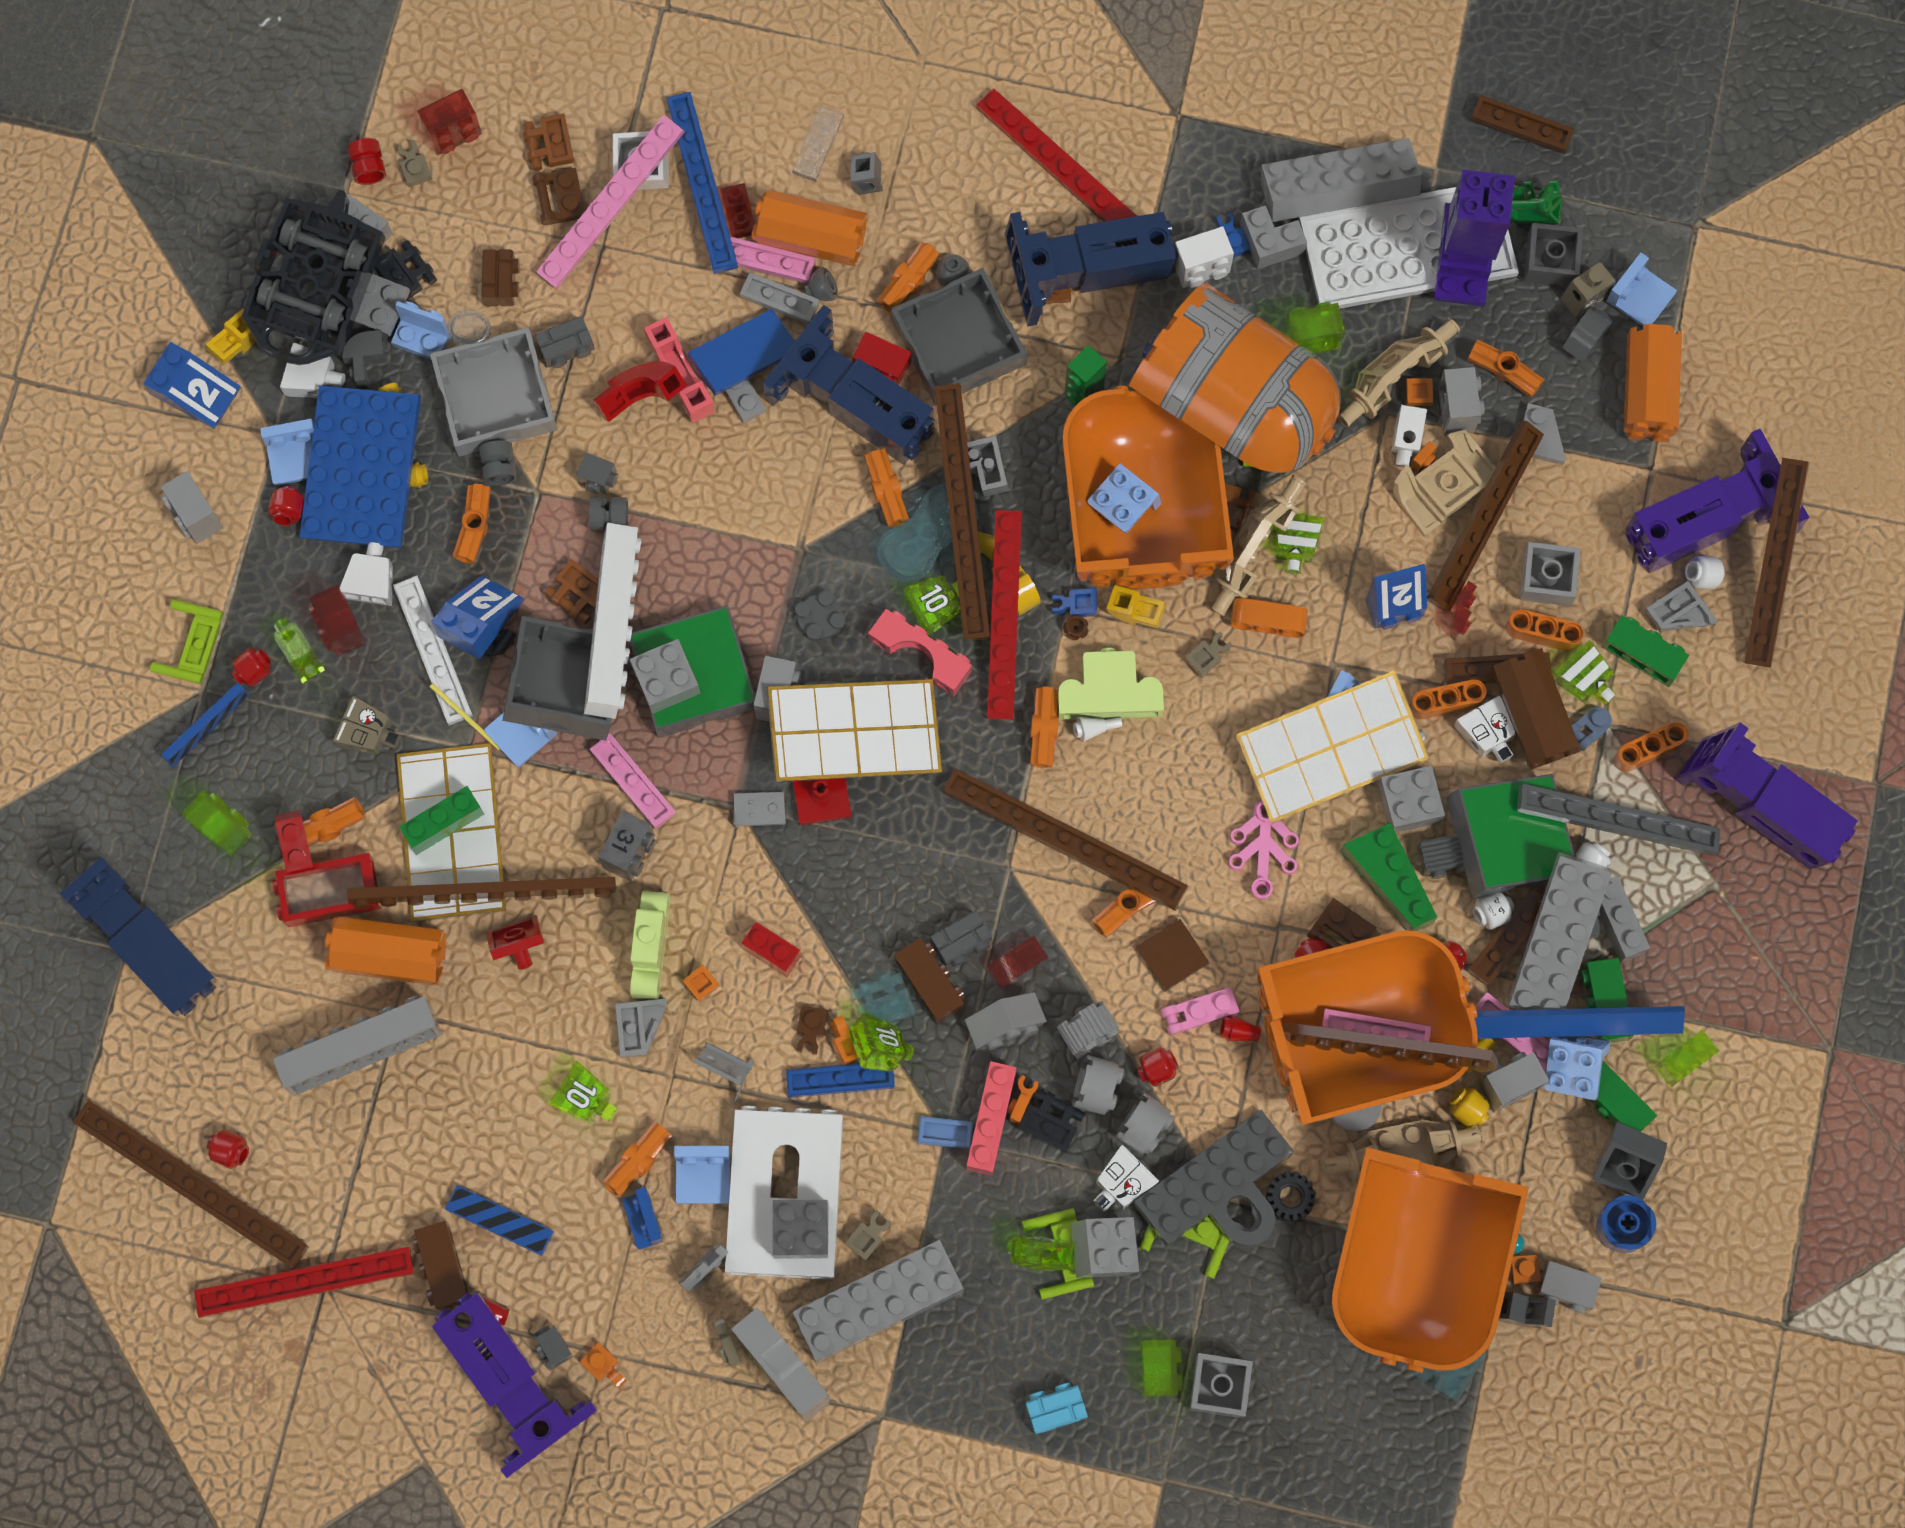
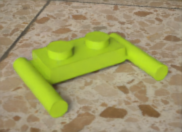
M173 599L170 605L171 609L193 614L195 617L186 640L179 667L176 668L152 662L150 672L201 684L220 631V622L223 619L224 612Z
M1074 1208L1021 1221L1024 1231L1050 1225L1053 1238L1056 1240L1054 1242L1065 1283L1039 1289L1041 1300L1094 1287L1092 1277L1076 1278L1071 1224L1078 1222Z
M1207 1217L1181 1237L1214 1250L1204 1275L1215 1279L1229 1240L1214 1221ZM1149 1224L1139 1246L1140 1249L1147 1252L1150 1251L1156 1236V1232Z

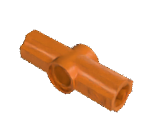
M921 242L907 262L904 261L898 266L892 276V281L877 299L883 309L891 313L892 308L903 304L910 294H915L925 280L926 273L940 257V253L932 245Z

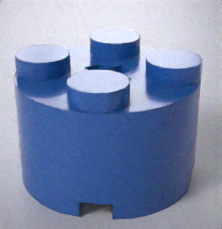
M1632 1195L1620 1196L1606 1204L1599 1212L1596 1221L1597 1234L1601 1243L1606 1248L1618 1253H1631L1650 1241L1656 1230V1217L1651 1207L1639 1197ZM1625 1219L1626 1223L1631 1224V1227L1627 1230L1625 1226L1621 1225V1222Z

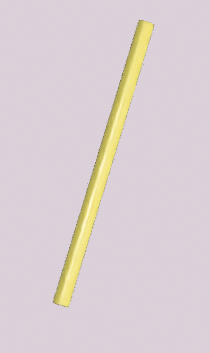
M432 683L429 686L498 751L500 750L485 731L435 684Z

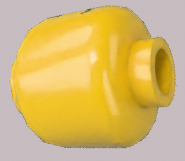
M1473 1087L1458 1089L1449 1100L1451 1104L1450 1113L1465 1127H1471L1475 1124L1482 1125L1489 1117L1487 1113L1489 1109L1488 1100Z

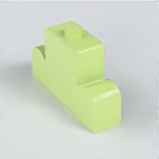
M1104 648L1100 650L1101 652H1085L1082 661L1083 684L1077 680L1069 679L1065 680L1059 687V720H1076L1077 717L1102 719L1116 717H1163L1164 700L1162 684L1154 677L1143 678L1139 683L1136 681V660L1133 651H1116L1114 648Z
M642 891L640 909L636 910L631 951L633 971L630 993L633 999L656 1000L660 997L671 904L670 893Z

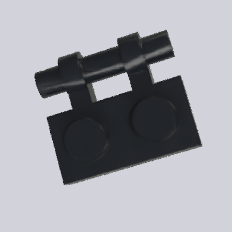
M406 240L401 244L405 252L399 255L392 248L378 258L375 267L383 278L409 288L411 291L407 297L408 300L423 290L418 281L425 279L429 285H432L437 281V278L433 274L434 269L431 265L425 263L420 256V250L413 246L409 240ZM413 262L417 269L411 272L406 264Z
M1037 1089L1033 1098L1042 1102L1040 1109L1029 1105L1017 1130L1066 1154L1078 1128L1070 1125L1069 1122L1071 1118L1082 1122L1086 1113L1073 1107L1071 1102L1067 1104L1055 1098L1056 1095L1049 1091L1045 1093ZM1050 1107L1064 1114L1061 1120L1047 1113Z

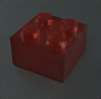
M463 89L417 110L424 132L437 156L442 153H450L457 146L465 142H473L482 134L476 112Z
M339 585L309 597L312 606H309L308 609L319 628V634L328 651L334 650L337 657L366 645Z

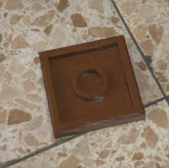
M1181 919L1136 947V950L1164 992L1170 990L1210 963Z

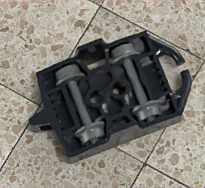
M343 190L337 191L328 206L286 198L270 238L264 237L254 263L256 276L241 317L259 347L265 354L275 359L279 358L281 350L272 346L269 341V334L272 331L307 342L309 349L306 353L302 355L288 354L286 363L300 366L336 354L342 356L343 349L348 341L386 239L383 232L348 214L350 201ZM279 252L284 257L280 271H270L276 253ZM315 259L324 260L321 268H311V263ZM308 282L315 284L313 291L309 293L302 291L304 284ZM349 287L350 291L346 299L343 297L345 288Z

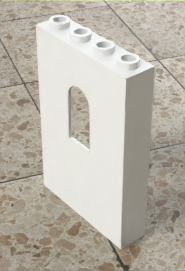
M741 1106V1110H735L726 1245L728 1253L725 1261L726 1275L835 1279L843 1115H838V1111L822 1110V1114L811 1113L810 1109L797 1108L795 1113L784 1112V1108L769 1107L768 1111H757L755 1106ZM782 1145L793 1146L799 1153L797 1199L770 1198L773 1154ZM773 1200H828V1258L774 1259Z

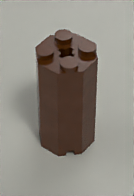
M1542 648L1508 659L1491 667L1517 740L1530 770L1580 752L1578 741Z

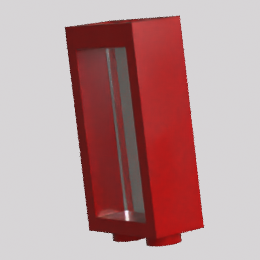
M370 853L315 863L313 867L288 873L286 869L275 871L276 880H272L275 896L279 895L280 905L276 906L278 919L283 921L288 928L329 920L334 917L338 918V916L344 917L382 909L380 903H372L367 908H355L353 904H348L347 888L378 887L374 860Z

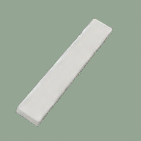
M418 576L394 584L393 587L431 683L435 684L469 717H472V712L442 639L437 637L431 623L434 616ZM436 693L448 725L464 720Z

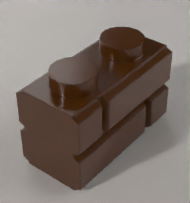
M511 249L483 250L481 298L484 306H513L514 298L519 297V282H515V274L520 273L519 258H515L514 252Z

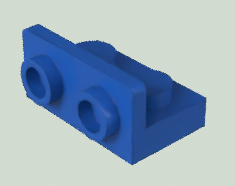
M646 1187L635 1190L636 1194L625 1197L622 1200L638 1250L664 1242Z

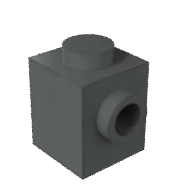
M586 452L576 477L578 483L584 485L588 491L598 494L599 491L607 494L609 488L615 486L618 473H616L614 463Z

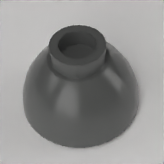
M956 254L943 257L938 262L935 270L938 282L944 287L950 282L971 273L968 262Z
M825 267L818 268L811 275L809 283L805 285L807 295L820 301H833L838 296L835 279Z

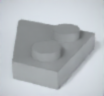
M1528 403L1523 421H1528L1544 434L1532 458L1564 465L1566 458L1553 409Z
M1689 581L1668 593L1644 611L1659 632L1712 626L1718 621Z
M667 999L615 1004L620 1057L628 1058L648 1055L667 1007Z
M715 1243L679 1284L688 1292L692 1288L696 1291L706 1281L704 1276L712 1269L715 1270L720 1266L728 1251L720 1244Z

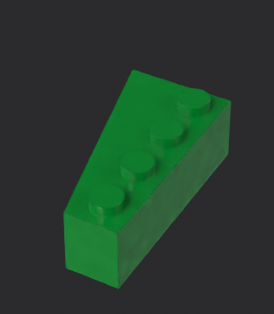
M1391 823L1342 845L1340 849L1342 855L1355 867L1354 869L1360 876H1363L1375 894L1385 902L1388 909L1406 930L1418 931L1435 922L1437 915Z

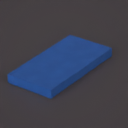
M773 309L689 351L687 357L711 392L716 396L779 363L795 340Z

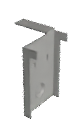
M784 792L733 794L734 828H740V826L786 824Z
M707 1043L699 1056L695 1058L694 1063L741 1085L735 1097L734 1105L744 1085V1079L752 1069L754 1061L749 1059L747 1063Z

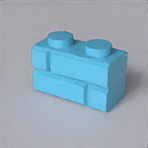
M1069 1382L1056 1386V1392L1046 1395L1045 1391H1040L1029 1395L1030 1401L1025 1402L1035 1435L1088 1418L1078 1385L1072 1387Z

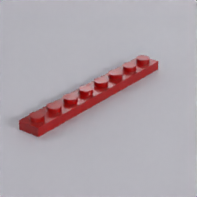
M993 88L976 104L978 111L1100 220L1106 222L1137 216L996 89Z
M996 510L987 719L1014 720L1022 511Z
M404 1247L194 1290L198 1317L204 1318L414 1275L415 1273L410 1247Z

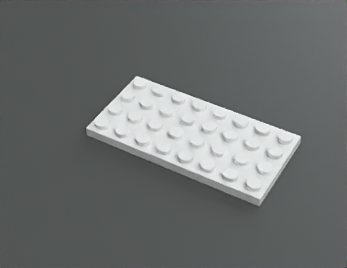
M1456 187L1421 193L1419 196L1299 217V223L1307 240L1306 254L1320 312L1435 291L1445 203H1451ZM1508 230L1496 260H1492L1488 281L1518 276L1519 271Z

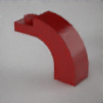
M648 362L623 371L609 380L607 383L610 387L597 396L593 402L604 420L610 422L630 405L643 398L655 396L669 401L687 385L676 366L667 362Z

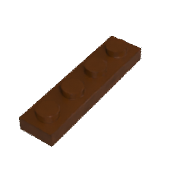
M1480 95L1471 121L1563 154L1567 151L1575 129Z
M1544 652L1551 670L1550 652ZM1523 654L1446 658L1444 660L1446 685L1468 680H1479L1483 684L1496 683L1491 667Z
M1531 887L1512 912L1510 922L1501 926L1468 969V972L1488 987L1531 933L1543 899L1540 893Z

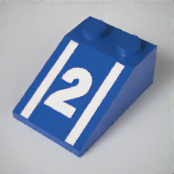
M172 342L168 344L143 383L150 395L213 429L216 428L241 389L239 384L191 352Z
M1425 564L1374 577L1365 600L1374 629L1382 627L1383 630L1397 626L1398 622L1407 620V623H1412L1422 619L1427 609Z
M480 576L449 599L431 623L437 637L480 659L524 599L499 584Z

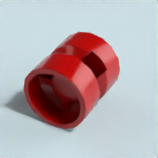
M363 138L348 145L349 159L354 163L351 167L353 177L357 184L370 185L380 182L386 177L378 140Z

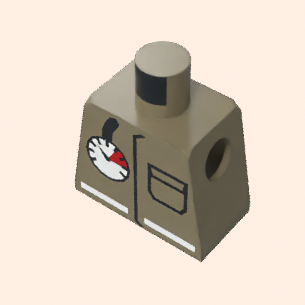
M1599 262L1575 278L1569 284L1560 300L1572 315L1577 318L1589 308H1592L1608 297L1616 281L1603 264ZM1575 295H1580L1581 300L1577 299Z
M352 696L333 742L340 749L378 755L383 745L396 749L400 742L401 734L390 731L392 721L387 715L357 697Z

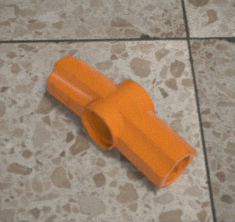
M1478 339L1467 361L1494 373L1498 380L1509 382L1529 398L1534 396L1545 380L1520 362L1516 353L1511 351L1503 352ZM1508 363L1513 369L1506 370L1501 364Z
M885 448L865 454L864 458L872 479V490L877 503L881 505L888 528L903 526L909 522V517L901 497L902 491L896 474H893Z
M483 484L468 485L465 514L462 518L463 525L453 552L454 559L467 564H475L483 537L488 532L487 519L491 488ZM472 521H481V525L479 527H469Z
M1043 686L1042 688H1036L1035 709L1031 721L1030 738H1032L1030 766L1039 768L1053 767L1055 740H1057L1059 717H1057L1058 690L1053 689V687Z
M353 797L332 809L319 810L313 813L309 820L304 821L308 845L318 841H330L338 837L345 828L365 819V811L358 799Z
M1127 889L1121 892L1116 900L1093 918L1091 923L1100 935L1107 938L1129 918L1134 917L1137 912L1157 901L1133 889ZM1122 900H1132L1135 907L1133 909L1125 908L1122 905Z
M655 1121L637 1143L634 1142L624 1152L619 1164L613 1168L602 1184L610 1193L620 1198L638 1177L642 1178L650 1170L656 1161L657 1155L673 1136Z

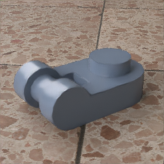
M1595 707L1589 710L1572 725L1579 748L1582 751L1591 746L1611 726L1612 718L1609 711L1605 708ZM1583 727L1591 733L1589 736H1586L1581 731Z

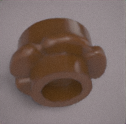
M1070 616L1063 625L1064 633L1071 640L1085 638L1089 631L1087 628L1088 622L1081 616ZM1074 626H1078L1079 629L1074 630Z

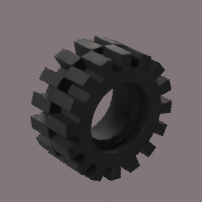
M1289 1171L1279 1174L1272 1180L1267 1188L1266 1200L1272 1206L1278 1220L1297 1222L1305 1218L1312 1210L1316 1200V1192L1313 1190L1312 1182H1309L1305 1175L1301 1176L1298 1172L1290 1173ZM1294 1187L1300 1192L1301 1201L1297 1206L1287 1207L1282 1203L1280 1194L1284 1188Z

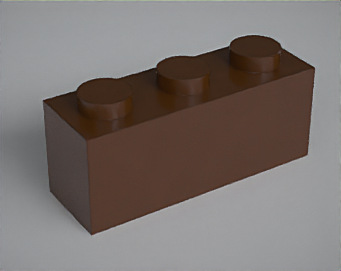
M918 938L895 953L894 960L938 1025L964 1008L962 1000L965 999V996L958 985L953 987L948 980L951 975L943 963L938 965L934 959V956L937 954L928 941L924 943L921 938Z
M445 1220L414 1230L416 1237L412 1238V1243L416 1254L421 1253L423 1263L419 1264L423 1280L428 1279L430 1290H426L430 1306L435 1305V1308L439 1311L457 1306L458 1303L456 1301L466 1295L468 1290L449 1223Z

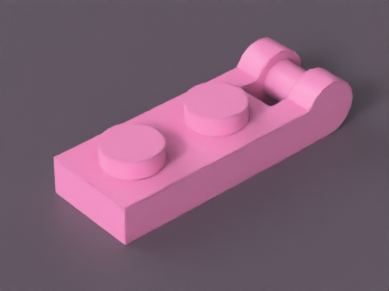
M1231 987L1161 1009L1162 1016L1166 1018L1169 1025L1167 1027L1169 1036L1221 1020L1224 1017L1239 1014L1240 1012ZM1183 1013L1185 1021L1179 1023L1176 1015Z

